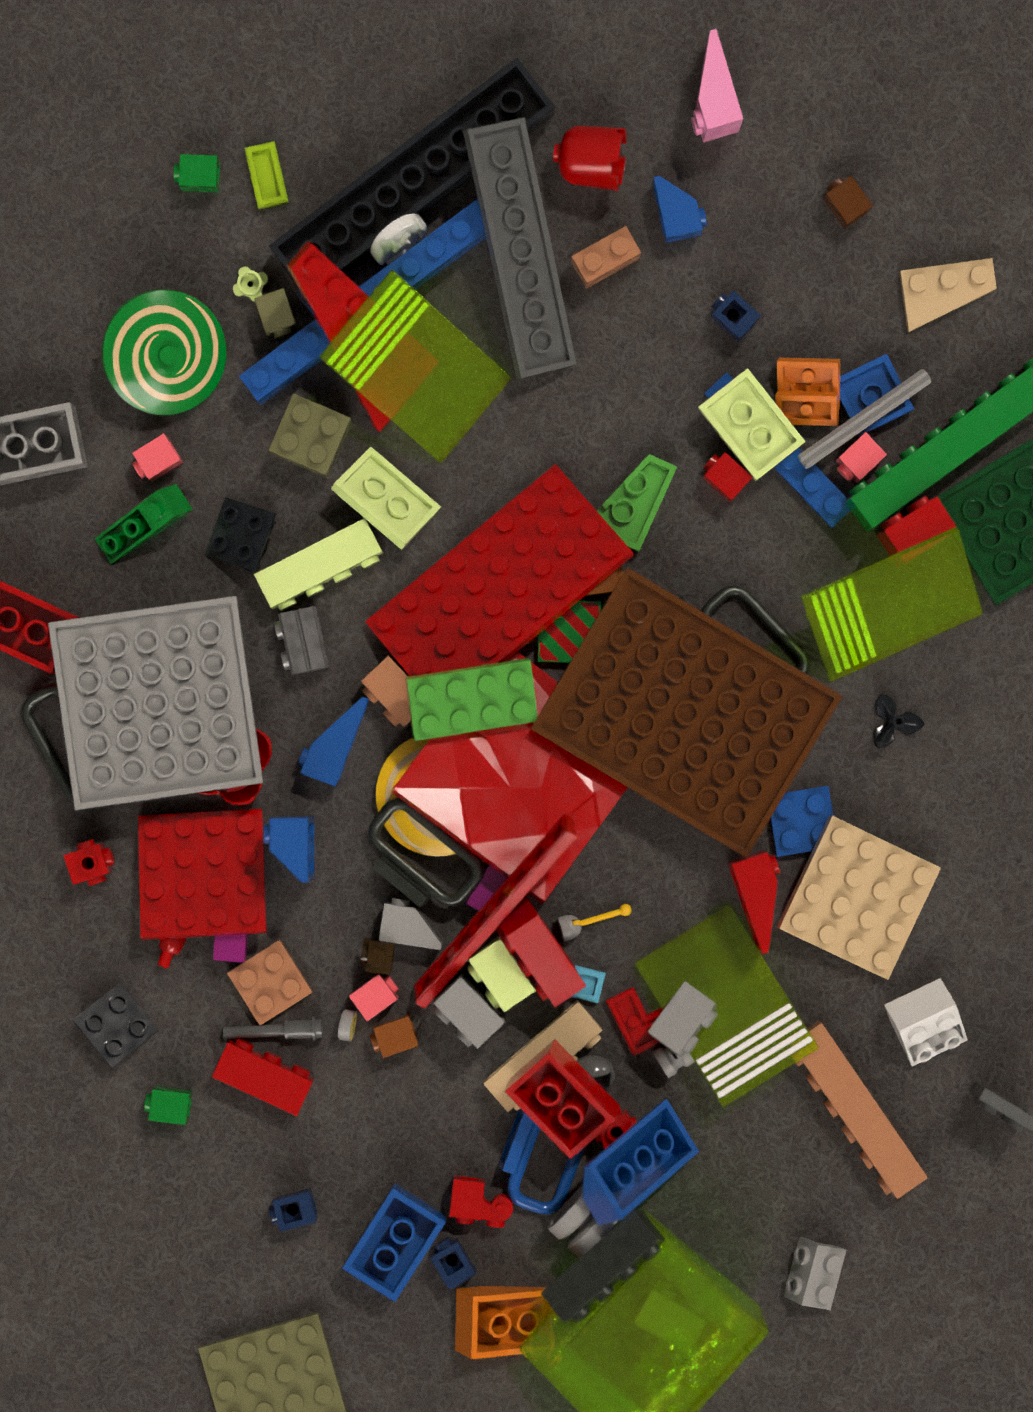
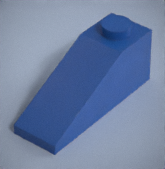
M362 697L311 744L310 749H303L298 762V766L302 767L301 774L335 787L338 785L370 699Z

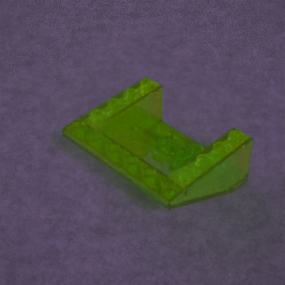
M642 1209V1211L666 1239L659 1245L662 1250L651 1260H642L636 1266L638 1269L637 1273L625 1282L620 1280L612 1287L615 1292L601 1303L597 1300L590 1306L589 1309L592 1312L579 1323L575 1321L564 1323L557 1313L552 1310L520 1346V1352L579 1412H698L769 1333L760 1305L645 1209Z

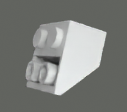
M941 978L884 1005L911 1066L926 1062L933 1056L948 1049L956 1048L968 1040L957 1006Z

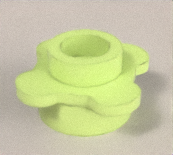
M242 267L238 271L239 277L237 284L233 286V292L236 296L244 295L250 297L255 302L254 298L262 296L261 291L263 285L268 282V277L264 272L257 273L250 270L249 267ZM248 282H253V286L249 287L247 285Z

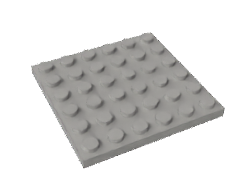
M237 596L48 623L75 810L264 783Z

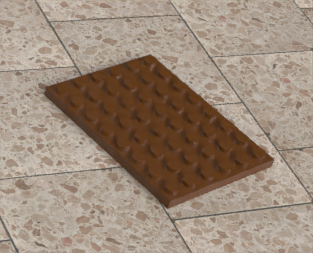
M627 567L531 730L747 858L843 696Z

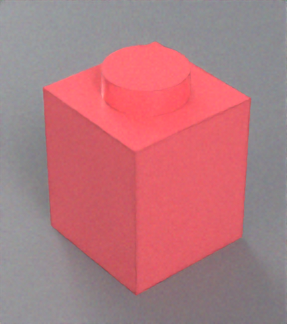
M865 432L835 460L839 464L837 470L847 481L853 479L857 483L887 454Z
M164 433L132 453L136 459L132 463L141 479L147 476L151 482L183 463L169 438Z
M378 973L352 992L349 997L366 1021H369L398 1000V995L395 992L400 989L390 975L384 977Z

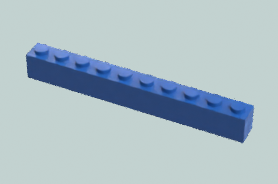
M478 199L359 286V288L376 303L395 278L398 277L401 281L380 307L383 309L403 283L408 287L390 307L391 309L405 297L410 289L414 292L486 238ZM315 319L239 377L258 403L262 405L333 351L322 327L318 325Z

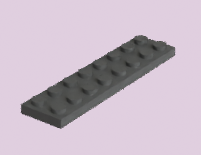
M525 117L464 130L465 143L516 378H524L576 365Z

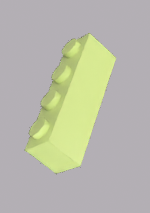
M364 518L254 574L270 607L272 609L278 607L280 611H283L297 603L296 597L304 593L311 597L324 590L322 584L334 579L335 583H338L352 576L351 569L359 565L366 569L380 561L378 556L383 554L367 520Z

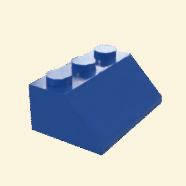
M277 816L270 818V824L264 825V843H270V851L301 882H309L314 879V816Z

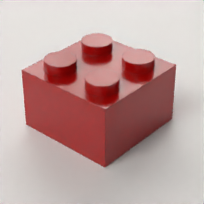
M927 496L906 508L909 513L907 516L902 517L898 513L880 525L883 531L878 533L877 537L896 566L957 529V526L938 497L929 501Z

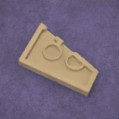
M993 259L900 271L907 332L909 333L995 291L997 287Z

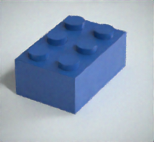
M394 1183L344 1261L342 1269L396 1302L446 1223L447 1216Z

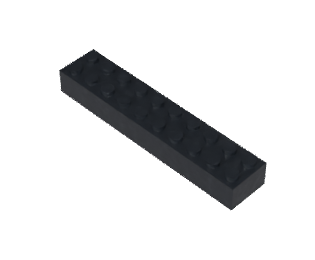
M515 58L270 244L271 252L294 282L295 280L287 265L307 241L313 244L337 268L346 274L371 255V246L375 238L391 222L412 213L421 217L473 177L463 133L464 130L525 117L529 135L555 115V106L520 60Z

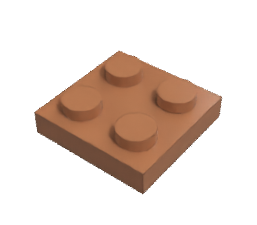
M278 940L227 973L259 1025L264 1024L313 993L281 940Z

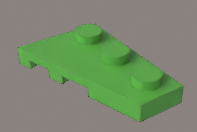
M650 454L597 510L630 549L637 552L641 549L677 469V466Z

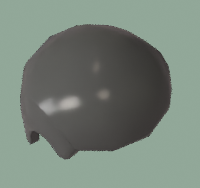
M585 1055L576 1060L602 1088L610 1087L613 1084L615 1070L612 1063L606 1058L598 1055Z

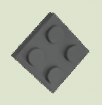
M975 1081L969 1091L976 1097L973 1101L994 1116L997 1111L1003 1113L1000 1118L1021 1132L1024 1127L1033 1131L1032 1115Z

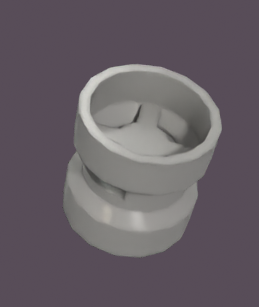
M659 1047L653 1051L654 1056L668 1078L677 1074V1070L682 1066L688 1067L695 1062L691 1054L685 1052L681 1057L676 1055L678 1058L675 1059L672 1055L674 1052L667 1047Z

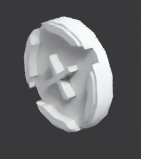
M414 213L394 220L375 238L370 251L378 264L383 265L386 262L389 265L415 246L419 237L422 240L425 238L427 225L419 215Z

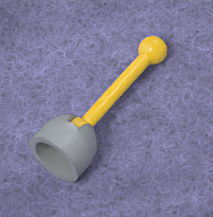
M623 904L617 910L579 920L573 915H564L557 918V923L563 941H568L580 934L582 926L618 915L628 916L631 914L632 909L630 905Z

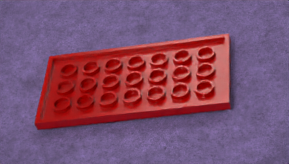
M555 464L368 618L365 623L410 677L506 662L633 557L634 554Z

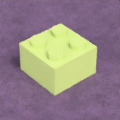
M498 936L469 958L471 964L468 965V970L477 983L483 980L488 988L485 991V995L495 1009L501 1007L506 1012L536 990L529 977L527 978L519 967L513 954H510L500 939L501 937Z

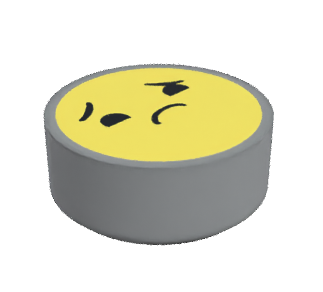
M345 1009L342 1012L338 1027V1038L340 1040L352 1041L357 1011Z

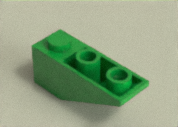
M177 484L154 492L94 539L110 564H113L175 524L193 509Z

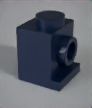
M734 290L728 297L723 293L711 306L715 310L711 318L728 332L737 343L761 316ZM729 311L737 312L738 319L736 321H730L727 318Z
M311 1188L274 1197L273 1205L269 1206L273 1225L278 1224L280 1232L316 1223L318 1220ZM289 1204H296L299 1207V1212L296 1214L289 1213L287 1209Z
M446 1237L433 1246L435 1251L431 1253L430 1258L449 1290L476 1275L477 1269L458 1238L451 1241L449 1237ZM449 1254H455L458 1257V1262L456 1264H449L446 1257Z

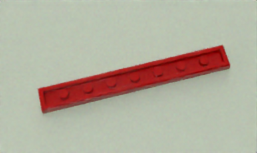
M566 814L562 815L414 984L417 1005L425 1009L577 838L573 818Z

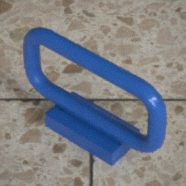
M520 1109L516 1113L498 1166L502 1171L511 1173L507 1191L509 1198L514 1204L538 1214L547 1215L555 1213L566 1201L585 1147L571 1159L568 1157L552 1200L542 1202L523 1195L519 1189L540 1128Z

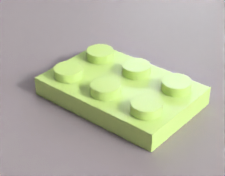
M748 368L698 407L755 481L806 442Z
M372 447L331 488L332 491L401 550L441 508L440 505Z

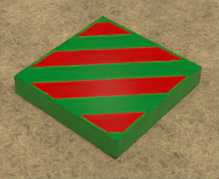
M578 601L538 634V662L570 663L600 614L601 601Z

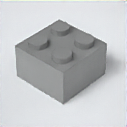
M463 973L452 981L435 998L433 1003L436 1006L435 1014L446 1025L451 1021L458 1028L456 1035L467 1047L473 1044L478 1049L505 1023V1016L492 1006L490 1001Z

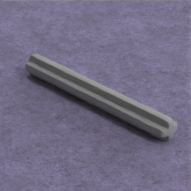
M924 369L919 370L798 455L800 463L806 469L810 468L931 383L928 373Z

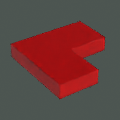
M633 986L606 999L607 1005L633 1056L660 1043L650 1036L648 1031L668 1004L647 1014Z

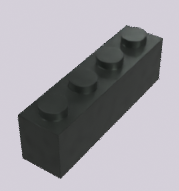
M633 1210L544 1289L541 1294L564 1323L574 1321L579 1323L592 1312L589 1309L590 1306L597 1300L600 1303L605 1301L615 1292L612 1287L620 1280L625 1282L634 1276L638 1271L636 1266L642 1260L649 1261L662 1250L659 1245L666 1239L642 1210Z

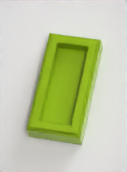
M275 141L244 148L258 209L289 203Z

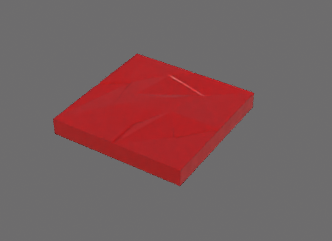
M517 652L507 661L525 659V657ZM531 662L537 716H539L557 686L558 681ZM534 722L429 739L391 792L504 877L508 878L562 815L566 814L574 819L577 838L527 893L541 904L545 902L628 788L531 730Z

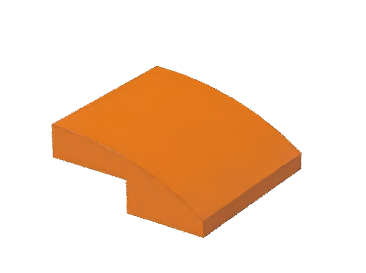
M779 358L777 360L778 391L775 394V403L792 425H838L840 359Z

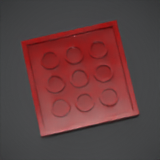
M262 809L138 816L140 938L142 940L267 933L264 820Z

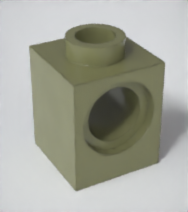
M284 288L254 298L268 338L274 336L275 340H279L293 334L292 330L296 329L297 325Z

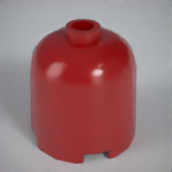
M578 125L568 129L562 137L561 144L555 143L553 162L559 163V171L563 179L573 185L619 191L626 163V157L620 156L621 143L627 144L626 128Z

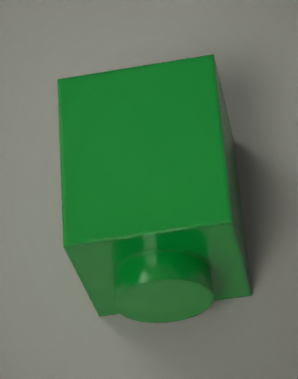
M180 154V163L174 164V182H179V187L182 191L219 192L220 160L218 156Z
M155 1086L152 1089V1093H147L144 1111L149 1112L148 1120L186 1125L189 1122L193 1091Z

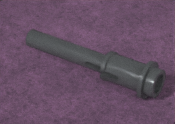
M312 1016L310 1020H285L284 1024L223 1027L224 1039L285 1036L286 1040L313 1038V1041H317L318 1038H323L324 1036L323 1019H317L316 1016Z

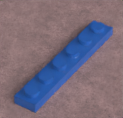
M726 372L704 395L709 399L731 382L733 378ZM797 448L773 468L830 528H833L850 511V508L845 503L848 499L815 464L806 469L798 459V455L802 451L800 448Z

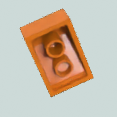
M477 1286L456 1288L455 1351L470 1359L555 1351L556 1312L541 1294L547 1287Z

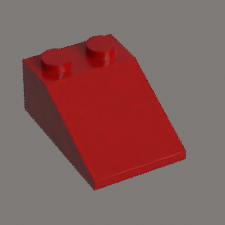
M761 850L749 854L747 858L741 857L727 863L756 948L764 954L769 952L778 884L776 875L780 874V869L775 856L768 855V852Z

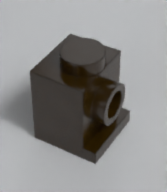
M365 937L361 955V968L366 969L365 972L390 975L392 973L396 943Z

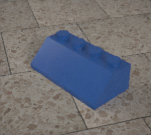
M667 1099L661 1101L584 1166L582 1199L598 1225L623 1219L699 1152Z

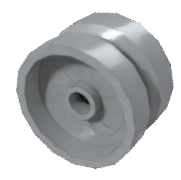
M583 1184L563 1204L547 1226V1229L558 1240L566 1238L573 1233L568 1241V1249L578 1258L582 1257L609 1233L617 1223V1221L598 1225L582 1199Z

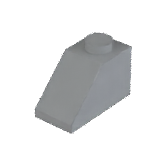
M392 898L391 903H384L379 941L441 950L442 941L417 907L410 906L411 900Z

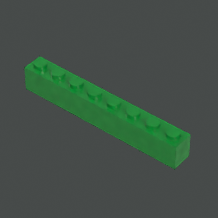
M1033 358L1022 365L1025 372L1018 377L1011 373L1000 381L998 386L1001 389L992 396L987 391L974 400L973 403L976 407L970 412L966 413L962 409L948 420L951 425L941 431L938 426L923 437L927 443L919 449L912 445L898 455L902 461L892 467L890 463H887L874 473L877 477L875 481L869 485L863 481L849 491L852 497L845 503L867 532L1033 412Z

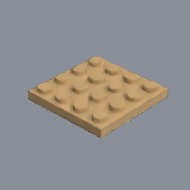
M829 815L778 922L777 928L889 980L941 867Z

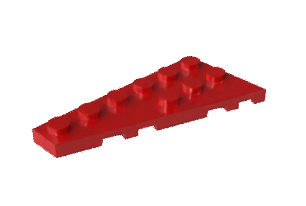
M307 241L287 267L303 297L308 301L315 314L314 317L318 325L322 327L334 353L375 302L313 244ZM380 306L337 357L338 362L382 310ZM385 313L342 365L343 370L389 316L387 313ZM392 319V321L387 325L383 332L378 336V338L373 342V344L358 360L354 367L349 371V373L346 375L347 379H349V377L354 373L358 366L363 362V360L368 356V354L373 350V348L378 344V342L383 338V336L396 322L394 319ZM400 325L352 382L362 407L366 409L373 427L379 433L439 362L406 332L362 386L357 389L355 387L356 383L402 329Z

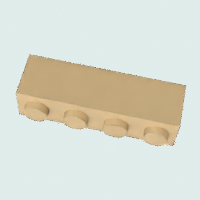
M576 1000L489 1075L483 1084L507 1112L513 1107L518 1111L521 1108L504 1092L510 1078L554 1039L577 1060L578 1058L575 1054L583 1047L589 1050L601 1039L599 1033L603 1031L602 1027L583 1005Z

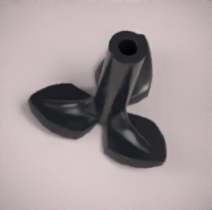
M880 694L875 703L876 715L887 720L885 724L878 725L874 729L873 741L877 748L887 747L895 740L894 728H898L904 734H913L925 725L924 721L914 713L905 712L895 716L897 704L891 697L885 694Z

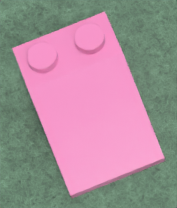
M717 29L710 30L696 107L693 111L694 117L691 118L694 133L696 136L701 134L703 143L739 132L743 121V115Z

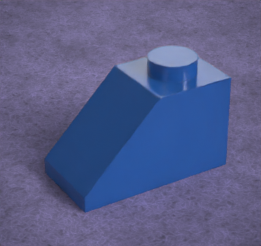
M661 176L654 177L652 184L665 243L701 236L703 227L707 226L704 208H698L695 198Z

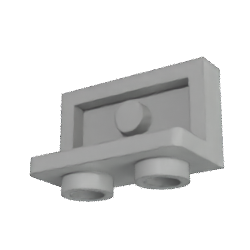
M800 1237L794 1251V1259L786 1281L784 1296L802 1306L831 1310L846 1249L817 1243L808 1238Z

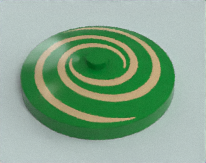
M150 290L127 300L110 318L102 338V365L112 388L123 400L133 407L157 415L178 414L202 403L218 385L226 364V341L217 318L202 302L176 290Z

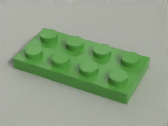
M529 658L405 677L412 734L415 741L535 722L538 718L531 660Z

